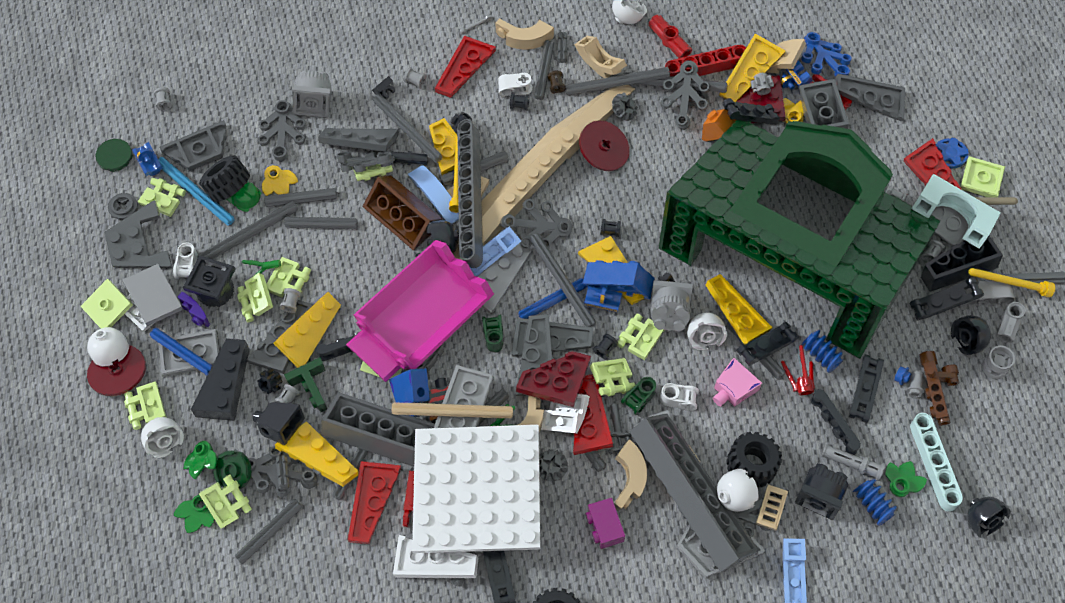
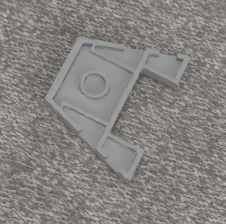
M688 525L677 544V549L704 578L720 573L721 571L714 565L708 551L703 548L699 537ZM753 537L751 539L759 551L739 564L760 556L765 552L763 547Z

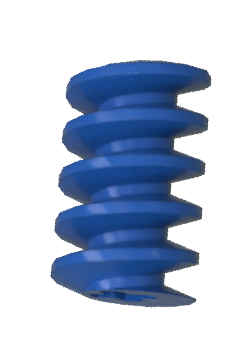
M817 330L811 333L801 345H805L804 349L810 351L812 357L816 356L815 360L817 362L822 361L821 366L823 368L828 366L827 372L831 373L843 362L844 359H841L843 352L836 354L835 352L838 347L830 348L832 341L830 340L825 343L826 335L819 337L821 331Z
M876 479L867 480L852 492H858L856 496L858 499L864 498L861 504L863 506L869 505L867 512H874L872 519H879L877 525L880 526L895 515L894 511L897 507H889L891 499L884 501L886 492L879 494L881 486H873L877 481Z

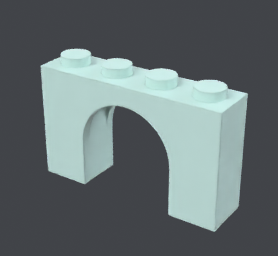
M935 174L932 175L911 208L926 218H929L938 206H946L958 211L968 223V229L962 239L977 248H980L985 242L1001 213Z

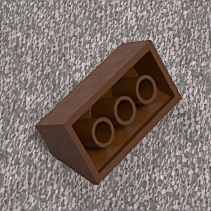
M391 175L377 177L362 206L413 251L431 236V233L427 232L429 222L443 219Z

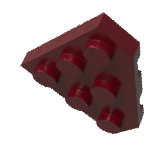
M780 75L771 76L774 87L770 88L771 91L768 94L758 95L757 92H753L751 87L736 101L761 106L771 104L774 108V113H777L780 118L778 122L785 121L786 115Z
M571 351L560 359L555 360L554 358L540 364V367L536 369L525 370L520 376L516 392L574 407L589 367L591 356Z

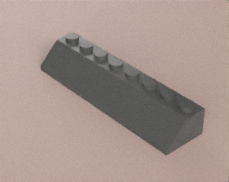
M338 392L321 420V435L414 466L415 429H432L435 424L410 415L392 414V409Z
M667 413L646 417L630 431L634 442L640 447L645 459L655 470L656 476L663 482L668 494L674 499L679 511L685 516L690 528L697 534L703 548L708 551L714 565L721 572L734 567L759 551L734 512L722 505L717 495V487Z

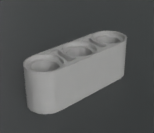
M978 281L979 289L983 290L984 296L966 304H969V306L982 305L981 303H988V305L1001 304L1000 302L1010 304L1015 301L1012 285L996 281ZM971 288L965 290L966 294L972 292Z

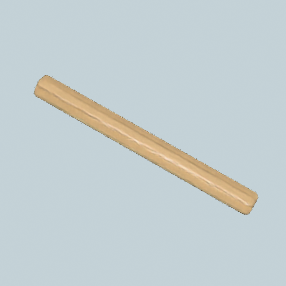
M394 402L392 404V414L512 418L513 407Z

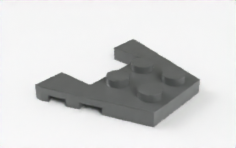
M155 200L104 232L111 264L114 268H150L156 264L160 268H172L168 251L149 256L142 223L161 218Z

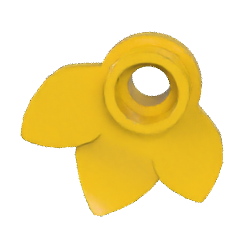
M784 98L786 118L782 122H786V124L788 121L803 122L802 101L800 100L795 104L789 99Z
M272 165L265 169L262 191L266 196L273 192L277 195L289 193V185L297 183L298 179L290 170H281L278 166ZM274 171L277 175L271 176L270 173Z

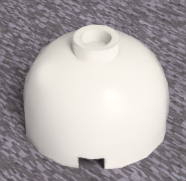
M613 0L612 10L616 16L615 19L619 23L635 24L647 13L646 6L644 4L640 5L638 3L639 0Z
M701 313L693 317L689 322L687 335L694 349L706 350L708 349L707 345H722L726 340L727 331L724 322L719 316L713 313Z
M104 327L90 336L87 349L89 356L96 365L110 366L113 365V361L117 359L120 361L126 356L129 344L126 337L119 330L112 327Z
M157 417L149 421L142 429L141 441L146 453L153 455L155 458L169 455L172 453L169 449L177 444L181 446L184 439L180 426L174 420L166 417Z
M743 469L727 472L721 477L717 485V495L720 502L728 510L735 512L753 508L755 506L754 502L758 500L756 482L753 477L749 479L746 475L748 472Z

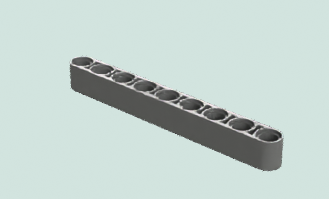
M464 119L457 127L459 255L473 269L479 267L483 262L480 133L469 119Z

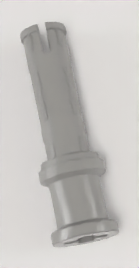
M828 444L825 445L821 455L855 468L860 472L859 474L863 475L865 473L873 476L877 481H880L886 465L870 461L868 457H863L862 459L831 447Z

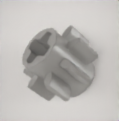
M758 73L754 76V80L750 81L753 92H757L758 95H766L771 91L770 88L774 87L771 75L767 76L766 73Z

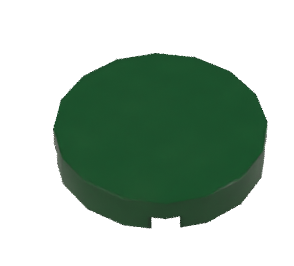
M110 139L103 142L97 148L95 157L102 169L115 172L128 166L133 153L126 141Z
M238 450L221 453L217 457L216 468L213 469L216 483L218 482L223 488L226 487L227 484L223 478L231 475L233 480H236L240 485L238 488L242 489L249 482L252 473L248 457Z

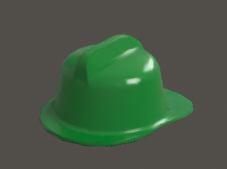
M247 181L236 194L226 200L239 210L248 212L257 205L262 192L254 184Z

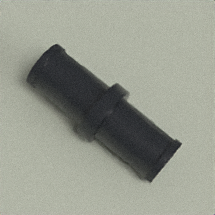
M408 151V153L391 152L395 159L393 162L407 163V165H427L428 163L427 154L412 153V151Z

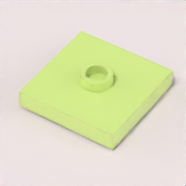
M969 156L960 188L985 197H998L1005 166Z
M106 279L81 305L82 309L101 329L112 327L133 306L109 279Z

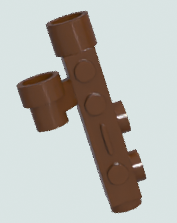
M925 351L920 353L919 357L929 387L925 388L927 399H932L933 406L930 407L932 418L937 419L939 426L948 425L951 422L941 382H947V386L958 385V367L955 364L946 365L941 368L942 372H938L935 352Z

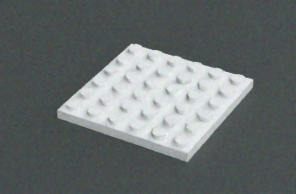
M539 425L415 429L413 553L541 549Z

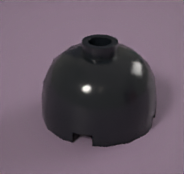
M448 221L429 222L427 232L431 233L432 239H428L429 244L431 245L435 240L447 243L451 252L454 253L459 244V230H456L454 225Z
M967 315L960 317L952 323L951 338L956 337L961 345L958 349L962 354L972 355L983 351L989 345L991 331L989 325L981 317ZM960 340H961L964 344H968V346H963V344L960 342Z
M990 496L980 499L976 498L969 505L967 521L973 532L981 538V534L988 531V536L1004 525L1002 520L1005 516L1009 519L1011 510L998 498ZM983 523L987 528L985 529L979 524Z

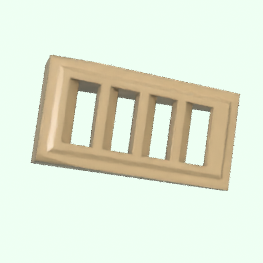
M771 485L767 486L756 525L774 531L777 530L788 491ZM770 492L782 495L781 499L770 496ZM768 500L780 503L779 507L767 503ZM765 508L776 510L777 514L767 512ZM763 515L774 518V522L763 519Z

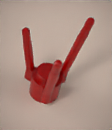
M800 345L803 377H799L796 383L783 360L781 365L792 384L793 391H798V395L801 396L814 393L815 386L813 362H809L808 377L803 346Z

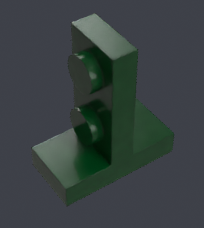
M319 357L284 374L288 385L295 386L301 383L306 393L310 391L312 397L309 400L313 408L318 407L321 413L327 410V407L312 378L326 371Z

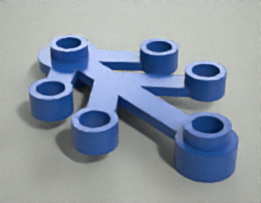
M810 32L804 37L807 48L802 54L801 61L811 63L813 49L818 52L815 63L811 67L813 74L821 73L824 59L835 71V77L837 74L849 76L850 69L847 65L850 64L852 57L849 54L840 53L842 49L840 44L822 41L820 35L815 32ZM834 59L840 60L842 65H838Z

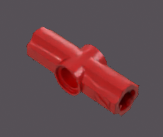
M661 15L652 17L648 26L658 35L665 47L670 48L678 58L687 57L692 53V48L681 38L675 26H670Z

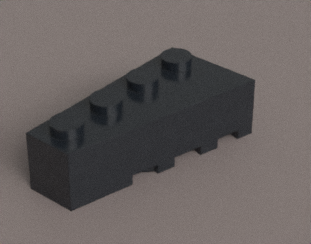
M990 236L987 237L980 248L964 240L960 244L952 246L946 253L943 252L926 263L921 279L928 290L932 292L974 277L968 273L971 268L987 272L997 269L1003 254Z
M226 338L191 407V411L196 418L235 421L250 350L246 340Z

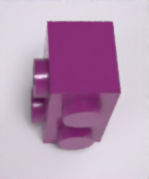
M612 497L588 504V512H585L588 524L593 526L592 537L595 544L599 543L600 549L624 542L625 534Z

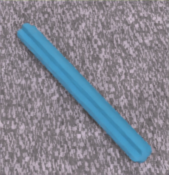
M164 157L158 159L163 168L162 170L227 226H230L235 221L229 212L217 202H214L209 195Z

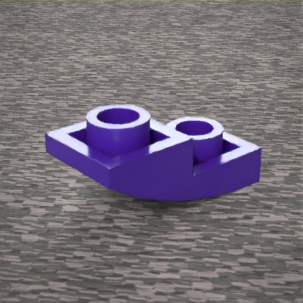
M181 292L178 299L182 308L190 313L192 322L200 327L202 325L209 327L210 323L199 304L189 295Z

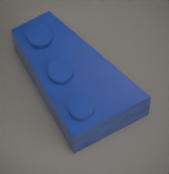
M596 260V262L587 263L583 284L587 287L600 289L607 287V290L614 292H627L626 295L633 297V293L642 294L644 299H650L655 278L636 261H629V263L612 261V263H606Z

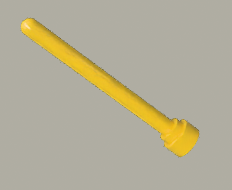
M457 136L455 144L453 198L449 201V210L453 213H459Z
M974 268L968 271L971 276L1035 290L1044 297L1050 298L1055 292V284L1048 281L1035 283Z

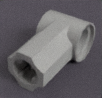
M1012 302L1003 312V318L996 335L1000 340L1011 343L1014 341L1021 319L1025 314V307L1021 303ZM1010 311L1015 312L1017 316L1012 315Z

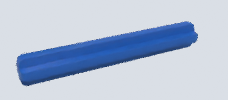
M583 278L571 283L577 292L586 288L583 284ZM559 289L520 310L518 315L520 318L529 319V316L537 315L565 300L567 297L563 290Z
M154 328L150 332L152 339L205 375H208L212 367L210 363L158 328Z

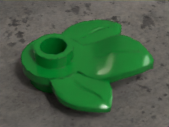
M207 441L199 442L193 452L186 457L184 469H189V474L193 479L198 478L204 467L212 470L216 468L217 454L213 451L211 444Z
M912 461L905 462L899 467L890 462L885 470L886 477L890 481V491L897 497H905L909 492H919L927 482L925 477L915 476V468ZM896 485H902L903 490L897 489Z
M196 495L192 500L183 501L174 512L175 517L185 519V530L187 533L197 531L202 524L210 528L214 523L215 519L207 506L198 507L200 502H204L200 495Z

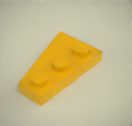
M445 118L429 125L433 146L443 157L438 162L441 176L454 170L457 134Z

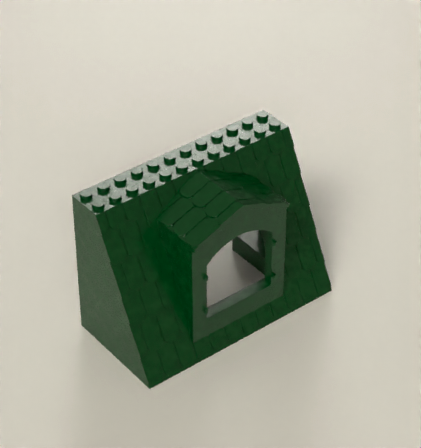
M736 120L667 191L658 249L691 266L702 250L706 234L832 302L840 308L826 341L831 340V344L861 359L933 237L940 220L936 219L933 215L926 218L911 209L912 205L886 193L893 176L892 171L851 129L788 121L781 135L776 137L749 121ZM782 165L855 202L831 241L758 203Z

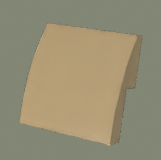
M792 39L778 43L777 46L786 52L765 73H779L781 69H794L806 45L805 39Z

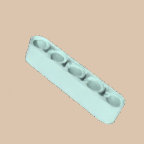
M919 413L911 422V432L939 505L945 511H953L962 502V493L933 419L926 413ZM917 422L923 423L925 427H920ZM924 440L931 442L932 446H928ZM932 459L937 460L940 465L934 464ZM939 478L945 479L947 484H943ZM947 497H951L954 503H950Z

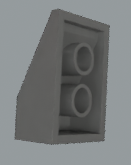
M835 79L799 86L805 123L848 129L849 122Z

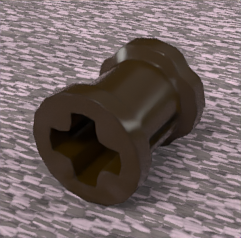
M559 70L550 72L547 77L551 83V93L564 92L566 86L562 80L563 73Z

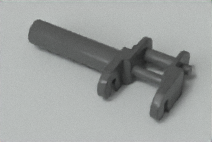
M618 404L610 405L614 432H610L612 437H617L619 448L609 449V454L613 452L619 453L624 446L622 445L621 438H625L627 442L632 436L628 432L622 433Z

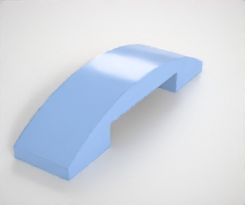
M421 165L408 174L417 188L419 187L438 210V214L444 221L453 224L459 220V213H453L449 210V201L452 197L425 166Z
M510 226L483 246L482 264L477 268H470L474 276L477 277L521 242Z
M783 539L785 603H807L805 539Z

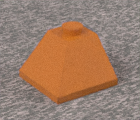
M713 110L707 115V119L703 124L702 140H717L732 126L736 120L729 117L728 110Z

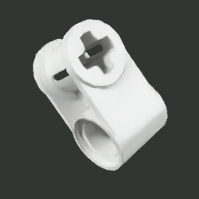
M528 73L501 75L498 78L499 95L501 97H511V93H515V95L531 93V76Z
M182 243L177 249L176 261L173 267L175 279L180 277L188 278L198 259V254L191 243Z
M668 383L662 388L660 401L665 406L694 411L697 409L696 395L699 393V389L694 386ZM665 393H671L674 397L669 398Z

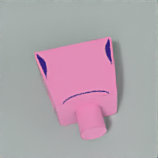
M733 358L715 383L714 388L718 393L713 397V401L721 407L728 400L735 407L758 392L762 382Z

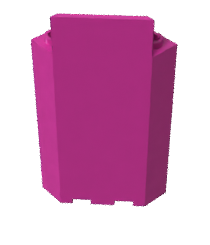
M435 240L354 314L357 320L356 324L361 331L346 345L383 381L387 382L400 368L417 369L481 308L494 293L485 279L474 276L466 261L454 257L447 243Z

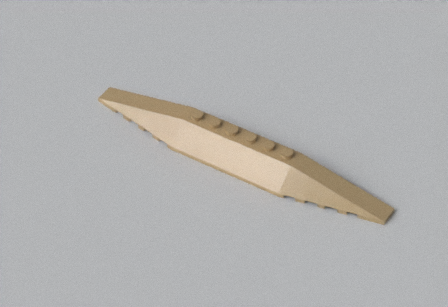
M630 85L608 88L552 127L482 200L483 246L503 230L500 225L501 218L507 214L515 217L522 210L523 202L529 199L566 159H570L580 148L579 137L583 128L593 121H606L614 112L612 108L613 98L617 94L624 92L626 95H630L635 88ZM507 218L506 223L508 224L511 219ZM458 244V248L453 253V255L455 258L462 260L459 255Z

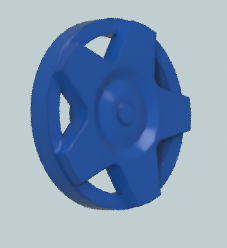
M947 138L937 142L936 147L941 151L943 159L949 168H959L966 163L969 151L958 139Z

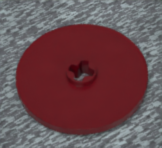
M602 120L593 121L587 124L580 133V150L584 158L593 167L602 171H615L627 162L630 152L629 143L624 133L614 124Z
M129 345L126 356L120 361L118 359L113 361V365L99 366L92 360L87 370V380L91 388L98 394L104 396L124 394L133 389L142 380L146 371L145 358L137 348Z

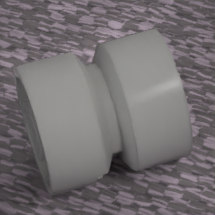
M1001 345L992 348L982 362L983 372L992 379L1003 378L1015 363L1013 351Z

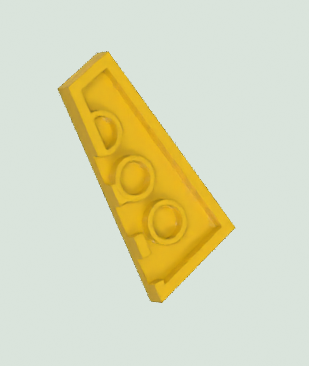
M754 34L726 81L728 84L727 92H720L719 96L724 99L731 98L733 102H736L751 87L750 81L754 80V76L758 73H765L786 51L761 36Z
M611 236L578 251V255L587 262L601 260L606 263H612V261L628 263ZM617 291L622 293V297L631 305L644 299L642 294L633 293V297L626 295L627 292Z
M721 274L707 281L705 286L743 344H747L768 333L773 328Z
M327 292L273 344L297 368L305 365L341 304Z
M307 422L298 427L286 445L278 442L275 444V449L278 451H284L289 454V457L294 460H300L312 470L313 468L321 472V475L342 487L359 475L358 470Z

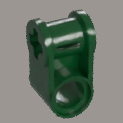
M501 314L490 318L482 316L487 349L491 352H499L504 344ZM494 339L499 340L498 342H495V343L490 342V341H492V340H494Z
M643 377L625 394L621 403L623 405L626 404L634 411L635 415H638L655 396L656 381L651 377ZM644 386H650L652 390L644 391L642 388Z

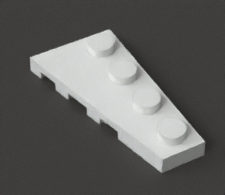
M399 535L393 570L395 577L476 578L479 559L477 555L467 552L413 553V540Z

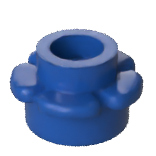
M900 366L894 381L899 382L900 385H903V383L907 384L912 375L909 372V367L904 368Z

